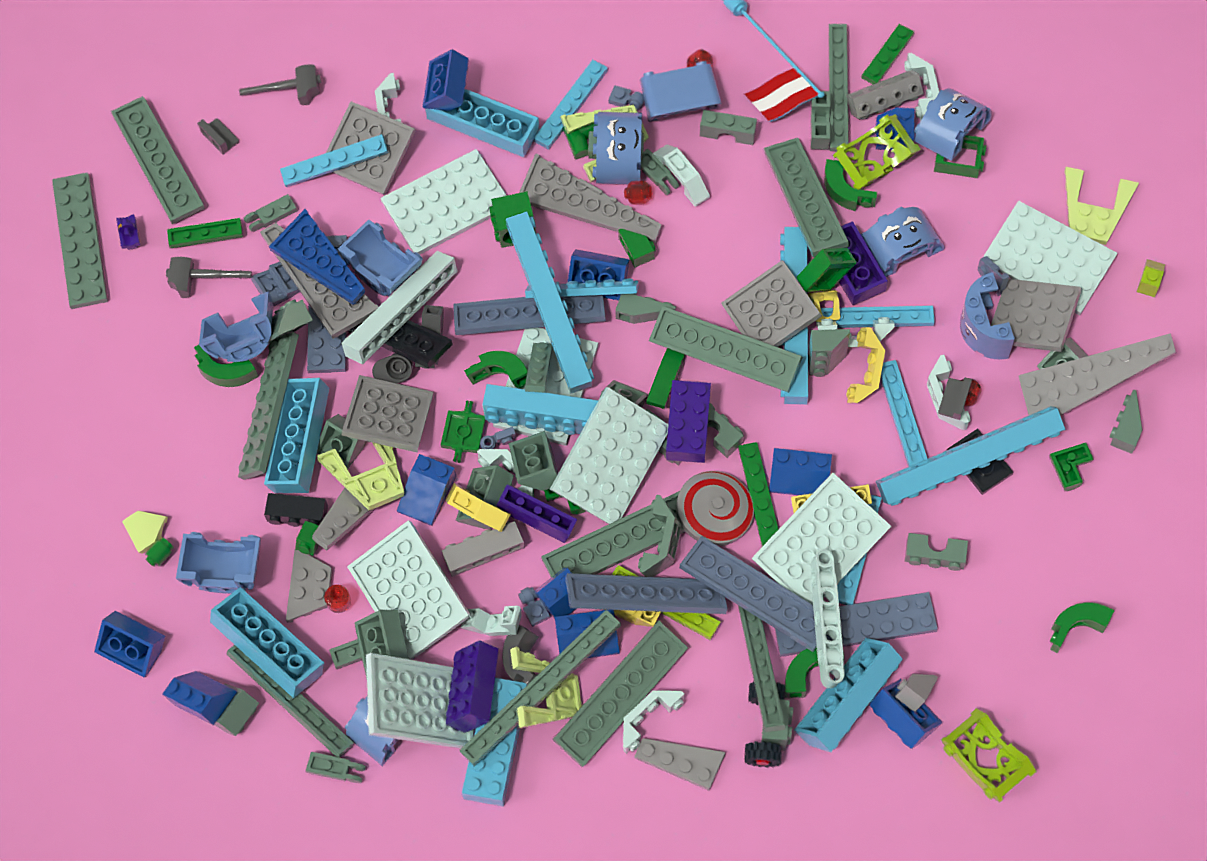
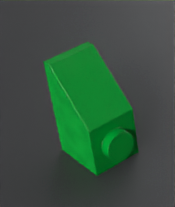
M622 228L618 230V239L634 268L654 260L656 248L652 241L649 242L647 236Z

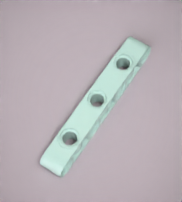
M824 549L820 550L811 560V586L820 680L824 687L831 689L837 686L844 678L843 646L834 557L830 551ZM819 558L823 559L825 561V564H822L819 561ZM822 596H825L829 602H825ZM825 635H829L832 641L827 640ZM829 673L835 676L836 681L829 677Z

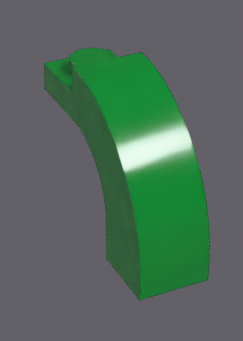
M826 159L824 172L825 188L829 196L838 205L852 211H856L857 205L865 208L875 207L877 192L851 187L843 177L844 167L840 161Z
M199 344L194 347L196 351L194 357L199 363L197 366L200 373L215 385L237 387L245 385L258 377L256 369L249 360L219 364L213 361Z
M506 351L483 353L478 356L481 362L473 364L464 370L473 385L493 374L500 373L508 375L515 388L518 389L525 386L528 373L524 363L517 356Z
M1079 603L1065 609L1056 618L1051 628L1054 633L1050 639V642L1053 643L1050 650L1058 653L1067 633L1078 626H1087L1104 633L1114 610L1097 603Z
M817 647L814 652L809 649L803 650L790 663L785 678V698H804L806 696L805 678L812 669L819 666Z

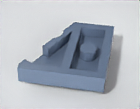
M985 256L979 261L978 272L981 276L993 272L998 286V290L995 293L997 296H1000L1002 291L1006 289L1009 275L1007 273L1001 275L998 272L1000 267Z

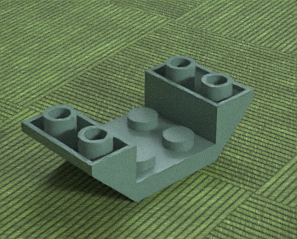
M656 495L655 500H652L651 511H653L652 514L659 521L663 522L662 533L664 534L662 541H659L657 551L659 555L644 552L643 557L639 559L638 569H640L639 572L645 577H655L674 564L682 524L668 503L660 495Z

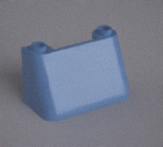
M707 61L698 62L693 67L654 74V72H647L643 74L644 77L640 78L648 122L656 121L662 115L665 118L669 115L700 109L705 110L707 106L710 110L716 109L721 105L711 64H707Z

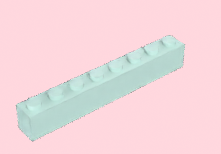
M436 251L342 342L345 356L364 364L457 272L455 259Z

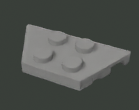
M296 549L294 550L286 614L287 623L293 622V619L303 615L308 616L314 611L328 608L332 568Z

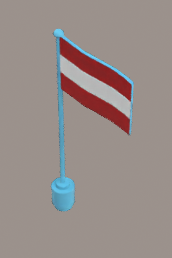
M723 0L724 5L734 16L744 15L793 67L776 75L757 89L744 93L769 122L785 116L805 102L817 97H824V92H821L746 13L748 4L745 0Z

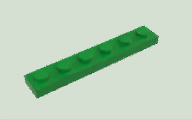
M754 442L739 445L738 451L747 488L752 497L754 517L761 546L763 547L779 529L758 444Z

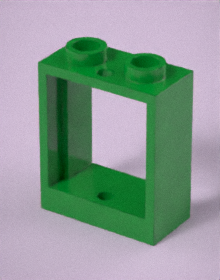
M966 135L963 139L962 148L977 150L975 166L944 162V157L936 153L934 172L978 178L979 171L983 172L984 161H981V156H985L986 145H983L984 138Z
M848 248L822 249L796 278L805 292L830 291L857 262Z

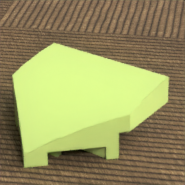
M137 511L122 521L138 553L143 554L157 540L162 538L164 523H167L168 517Z

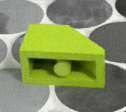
M1147 259L1136 292L1155 298L1162 280L1165 264Z

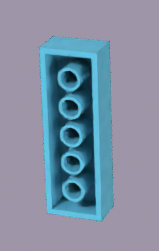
M464 89L462 105L451 111L425 109L428 120L521 157H525L535 135L540 129L538 117L467 89Z
M320 378L288 379L264 485L274 493H309L330 389Z
M487 384L482 406L485 420H488L490 423L497 424L502 422L510 426L522 425L529 429L542 428L548 432L562 431L565 434L574 435L582 432L598 400L543 392H526L524 389Z
M241 587L211 609L210 623L292 698H295L323 674L324 662Z
M865 638L843 666V680L834 688L825 689L794 731L808 746L832 752L838 746L843 736L850 731L856 719L862 715L866 706L873 701L876 693L886 684L887 679L898 668L903 658L889 643Z
M495 678L490 720L518 695L527 684ZM484 724V725H482V726H480V727H477L476 730H475L474 736H475L486 724ZM519 724L475 766L468 762L462 789L463 799L504 807L520 731Z

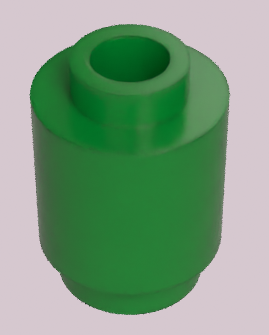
M162 537L145 553L147 556L145 560L153 567L155 565L160 567L171 555V550L174 547Z

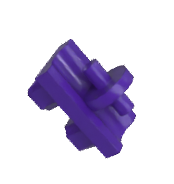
M135 215L116 218L121 248H127L128 250L138 248L140 240Z

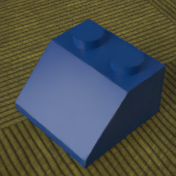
M894 108L876 116L877 126L880 123L879 120L885 115L892 116L896 114L898 121L914 142V108ZM890 124L884 129V132L888 134L892 130L890 139L893 140L898 133L893 125ZM900 137L897 142L908 148ZM876 144V150H885L887 147L886 145Z
M566 567L534 591L553 618L569 615L576 609L570 608L566 575L567 573H572Z

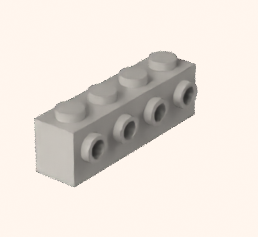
M910 70L846 96L851 115L858 119H865L869 117V114L883 112L885 108L890 106H899L903 101L914 100L924 93L919 73Z
M515 521L511 523L506 522L502 532L496 529H487L479 536H470L459 544L447 545L442 550V553L453 577L524 548V542Z

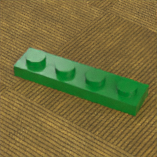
M898 24L863 72L862 79L871 84L881 82L914 36V31Z
M240 218L167 229L170 249L243 237Z

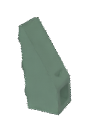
M635 293L621 294L615 310V316L618 320L632 324L655 321L659 316L662 306L676 310V306L668 302L655 301L651 297L644 298Z
M1134 389L1131 395H1126L1123 405L1126 406L1124 412L1120 410L1116 419L1119 422L1118 427H1113L1109 436L1113 438L1111 446L1131 454L1142 432L1137 393Z

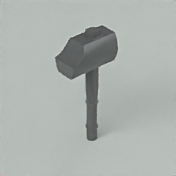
M301 65L295 68L296 79L239 89V94L243 96L297 87L300 105H310L312 99L320 93L319 83H322L321 75H318L315 65Z
M172 257L170 267L166 269V277L168 278L167 282L170 288L178 291L181 298L190 297L192 278H252V271L194 269L192 258Z

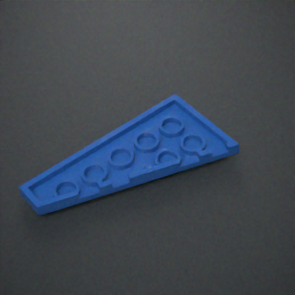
M306 209L269 246L270 251L352 305L366 292L365 288L348 268L345 261L339 256L337 250L325 234L322 233Z

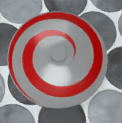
M720 471L701 472L691 477L682 486L676 501L677 517L685 532L696 541L703 536L717 546L728 545L740 539L747 532L754 516L753 501L748 489L737 478Z

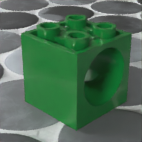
M527 191L491 199L492 206H489L490 218L494 227L496 242H500L501 248L514 246L506 226V218L527 212L529 217L534 219Z

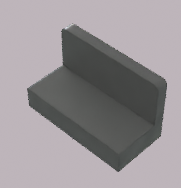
M217 118L209 124L204 119L197 123L200 132L223 155L239 143L238 138Z
M964 377V381L953 378L948 379L938 414L957 420L961 419L972 379Z

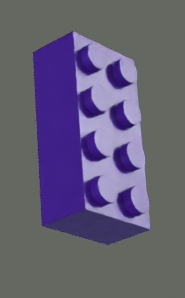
M852 221L841 227L848 240V247L844 248L849 249L857 263L839 283L851 304L856 305L885 292L888 280Z
M672 380L666 460L705 463L711 383Z
M479 640L455 652L453 672L451 674V688L448 694L449 703L446 711L447 726L466 733L490 722L498 648Z

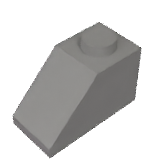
M912 674L907 680L903 678L897 686L899 691L895 697L915 712L926 701L938 677L935 675Z

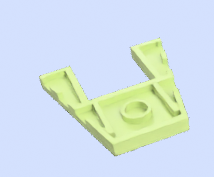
M634 105L608 110L561 115L560 119L567 134L593 124L594 114H598V112L637 113ZM642 123L641 133H644L645 142L646 140H648L649 136ZM596 159L583 165L590 183L596 179L593 178V167H596Z
M1066 167L1064 173L1066 177L1068 227L1100 244L1106 245L1139 182L1120 178L1114 209L1112 210L1077 202L1084 170Z
M373 443L385 464L354 477H351L336 449L317 455L318 461L368 510L404 496L393 447Z
M518 647L510 649L513 669L541 673L550 664V662L545 660L540 661L536 659L535 655L529 652H521ZM571 673L546 697L547 709L528 706L518 707L519 728L572 718L582 706L578 676Z

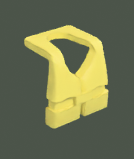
M836 290L807 294L821 315L822 311L819 302L824 300L833 301L832 315L829 317L822 315L816 322H821V319L839 320L841 318L839 298Z

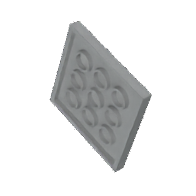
M350 101L326 153L381 134L385 138L389 153L332 173L385 195L416 130Z
M783 260L721 303L742 335L775 347L780 346L822 317Z
M1009 279L1006 289L1002 291L991 326L1009 322L1014 336L1013 346L1062 352L1081 294V288L1078 286Z
M359 375L342 429V436L418 452L433 392Z

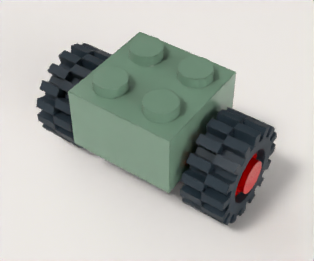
M753 681V683L749 684L748 701L759 705ZM776 683L785 722V730L764 732L762 725L761 743L750 742L745 745L744 762L748 765L765 766V768L781 765L782 751L786 750V744L790 745L792 727H788V725L792 723L793 707H789L790 700H785L786 686L784 684Z

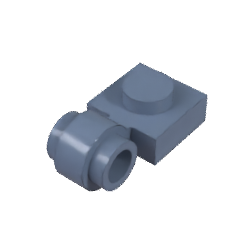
M614 85L608 102L619 107L627 106L628 103L629 105H634L635 109L638 110L642 107L644 98L640 92L632 94L631 90Z
M510 427L496 432L493 436H484L480 441L481 449H495L496 444L502 443V445H507L513 442V439L516 438L514 428ZM489 442L491 445L486 446L485 443Z
M526 587L520 590L521 593L518 596L522 604L527 603L528 605L523 610L532 627L550 618L540 600L534 602L537 596L534 593L533 587Z

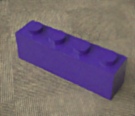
M508 484L496 507L509 513L511 517L563 543L570 536L577 521L576 518Z

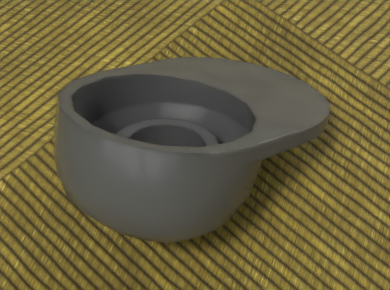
M394 353L378 360L374 364L372 369L373 377L392 383L403 382L413 372V361Z

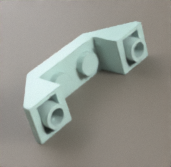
M908 53L907 61H904L905 71L913 70L919 73V77H922L923 85L927 87L926 98L919 99L918 106L915 107L916 117H919L921 122L927 111L928 103L937 97L939 89L933 65L913 53Z
M390 73L375 90L377 111L389 118V112L385 111V108L388 107L387 99L397 98V90H400L399 80H395L394 73Z
M665 145L653 153L684 186L685 196L695 207L710 198L700 174L678 148Z
M880 317L878 320H873V332L878 340L881 341L894 328L893 320H890L888 317ZM821 319V322H817L818 330L837 329V324L832 319ZM850 333L848 347H857V336H852Z
M941 355L931 371L926 385L938 418L961 430H966L970 422L968 411L963 409L960 420L938 414L943 397L941 381L947 380L952 371L950 361H946L945 355Z
M479 449L477 451L478 462L482 467L500 465L502 463L508 471L512 470L515 473L511 453L507 449ZM524 485L518 488V490L534 497V488Z
M505 606L502 614L492 615L479 608L467 609L471 617L461 625L463 629L488 636L516 635L522 617L521 607Z
M652 691L624 717L623 751L626 754L630 750L633 752L641 744V735L632 727L633 725L635 727L643 721V716L647 712L651 713L658 707V702L669 713L674 709L677 711L684 704V693L682 691Z

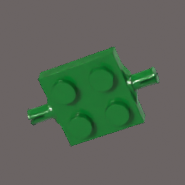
M469 400L466 401L464 411L448 410L441 440V448L455 451L453 461L456 463L457 461L458 463L461 462L463 452L477 453L480 449V441L486 422L485 416L476 415L471 412L474 402L470 401L469 403Z

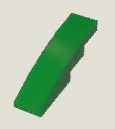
M666 349L646 404L665 409L669 395L671 396L672 380H677L685 358L684 354Z

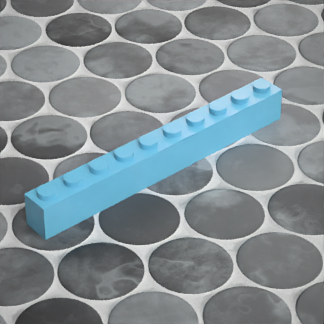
M527 212L506 218L508 232L570 394L592 386L594 375L591 368L587 369L586 362L588 360L584 351L581 352L578 334L574 335L572 330L575 328L571 317H567L566 311H568L566 302L560 299L561 290L559 284L554 283L553 278L555 274L552 267L547 265L546 261H549L545 250L542 251L540 244H542L539 233L535 234L534 228L536 226L534 219L529 217Z
M784 227V234H780V245H784V250H780V261H784L796 278L807 266V244L799 227ZM808 326L781 344L784 345V350L803 357L789 393L780 390V397H784V404H807Z
M1050 406L875 482L883 502L894 506L901 503V499L906 497L913 498L918 496L922 490L926 489L928 491L936 488V484L951 482L957 475H967L978 466L983 468L988 466L990 461L1005 459L1008 457L1007 454L1011 452H1021L1025 450V446L1040 444L1043 442L1042 439L1046 437H1056L1060 435V431L1065 430L1058 408Z

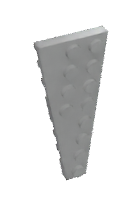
M535 154L519 192H528L531 206L616 232L622 228L645 235L649 242L656 243L661 230L660 223L644 214L642 216L632 210V207L623 205L616 198L609 197L597 187L581 178L574 177L569 174V171L562 170L555 166L553 162H548L541 158L539 154Z
M1171 333L1018 375L1028 415L1053 406L1058 408L1061 416L1103 394L1117 384L1125 382L1128 378L1143 372L1148 367L1176 354Z

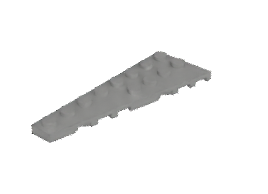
M274 223L260 231L268 246H270L284 229L277 223ZM274 253L332 339L365 321L379 307L370 301L365 294L352 305Z

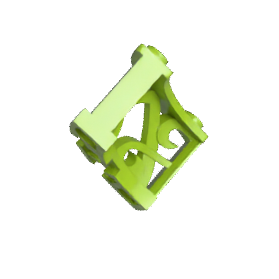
M896 114L892 116L885 115L879 120L880 123L856 140L848 144L843 143L836 148L837 152L832 155L840 161L855 183L853 185L855 189L861 190L869 186L873 181L893 171L895 166H898L900 163L903 164L921 150L898 121ZM890 124L893 125L898 133L893 140L890 139L892 130L888 134L884 132V129ZM879 132V137H872ZM900 137L908 148L897 142ZM868 144L887 146L883 153V166L873 160L864 161V154ZM860 145L859 151L855 148ZM890 148H893V150L890 153L895 154L893 158H889L887 156V153L890 150ZM852 152L854 156L849 158L846 153ZM864 165H873L874 170L870 171L868 169L869 166L864 167Z
M976 708L970 713L971 716L947 737L941 739L944 744L943 750L948 756L956 760L973 781L983 789L984 794L990 800L994 798L1001 802L1003 800L1002 797L1027 775L1031 777L1037 771L1028 756L1020 752L1011 743L1006 745V742H1003L1000 738L1002 733L993 724L989 716ZM977 723V725H976V727H975V729H974V731H973L972 734L967 731V730L970 729L974 724ZM964 734L970 740V743L966 740H960V743L964 745V749L961 750L956 747L954 741ZM984 737L989 738V744L982 743ZM976 746L983 750H992L997 747L999 750L996 757L997 769L977 766ZM1004 757L1009 760V762H1004L1005 767L1001 763V759ZM1000 775H1003L1006 778V780L1000 784ZM996 780L1000 785L995 787L991 782Z

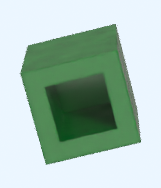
M308 521L304 522L296 538V550L303 554L314 556L319 544L312 537L319 525Z

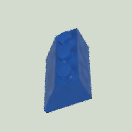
M451 49L429 61L423 108L451 111L462 105L469 58Z
M575 249L571 255L568 282L577 281L578 283H585L588 280L603 282L608 279H613L615 282L627 279L630 259ZM621 294L603 295V298L619 301Z
M774 448L769 492L797 496L814 493L830 476L832 454Z
M605 610L554 617L559 654ZM607 610L615 617L614 610ZM617 630L588 658L620 654Z
M114 611L102 619L94 652L145 678L162 651L165 635Z
M194 671L174 677L162 695L176 707L214 725L237 692L218 681Z
M899 679L883 688L873 701L870 702L869 706L877 716L885 721L888 728L894 731L901 738V741L912 749L924 741L943 722L924 703L914 712L895 697L899 691L897 686L902 681Z

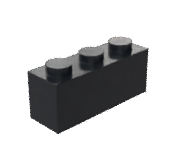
M268 493L264 516L267 522L274 525L287 523L290 526L298 527L303 525L305 521L320 525L327 515L328 504L324 498Z

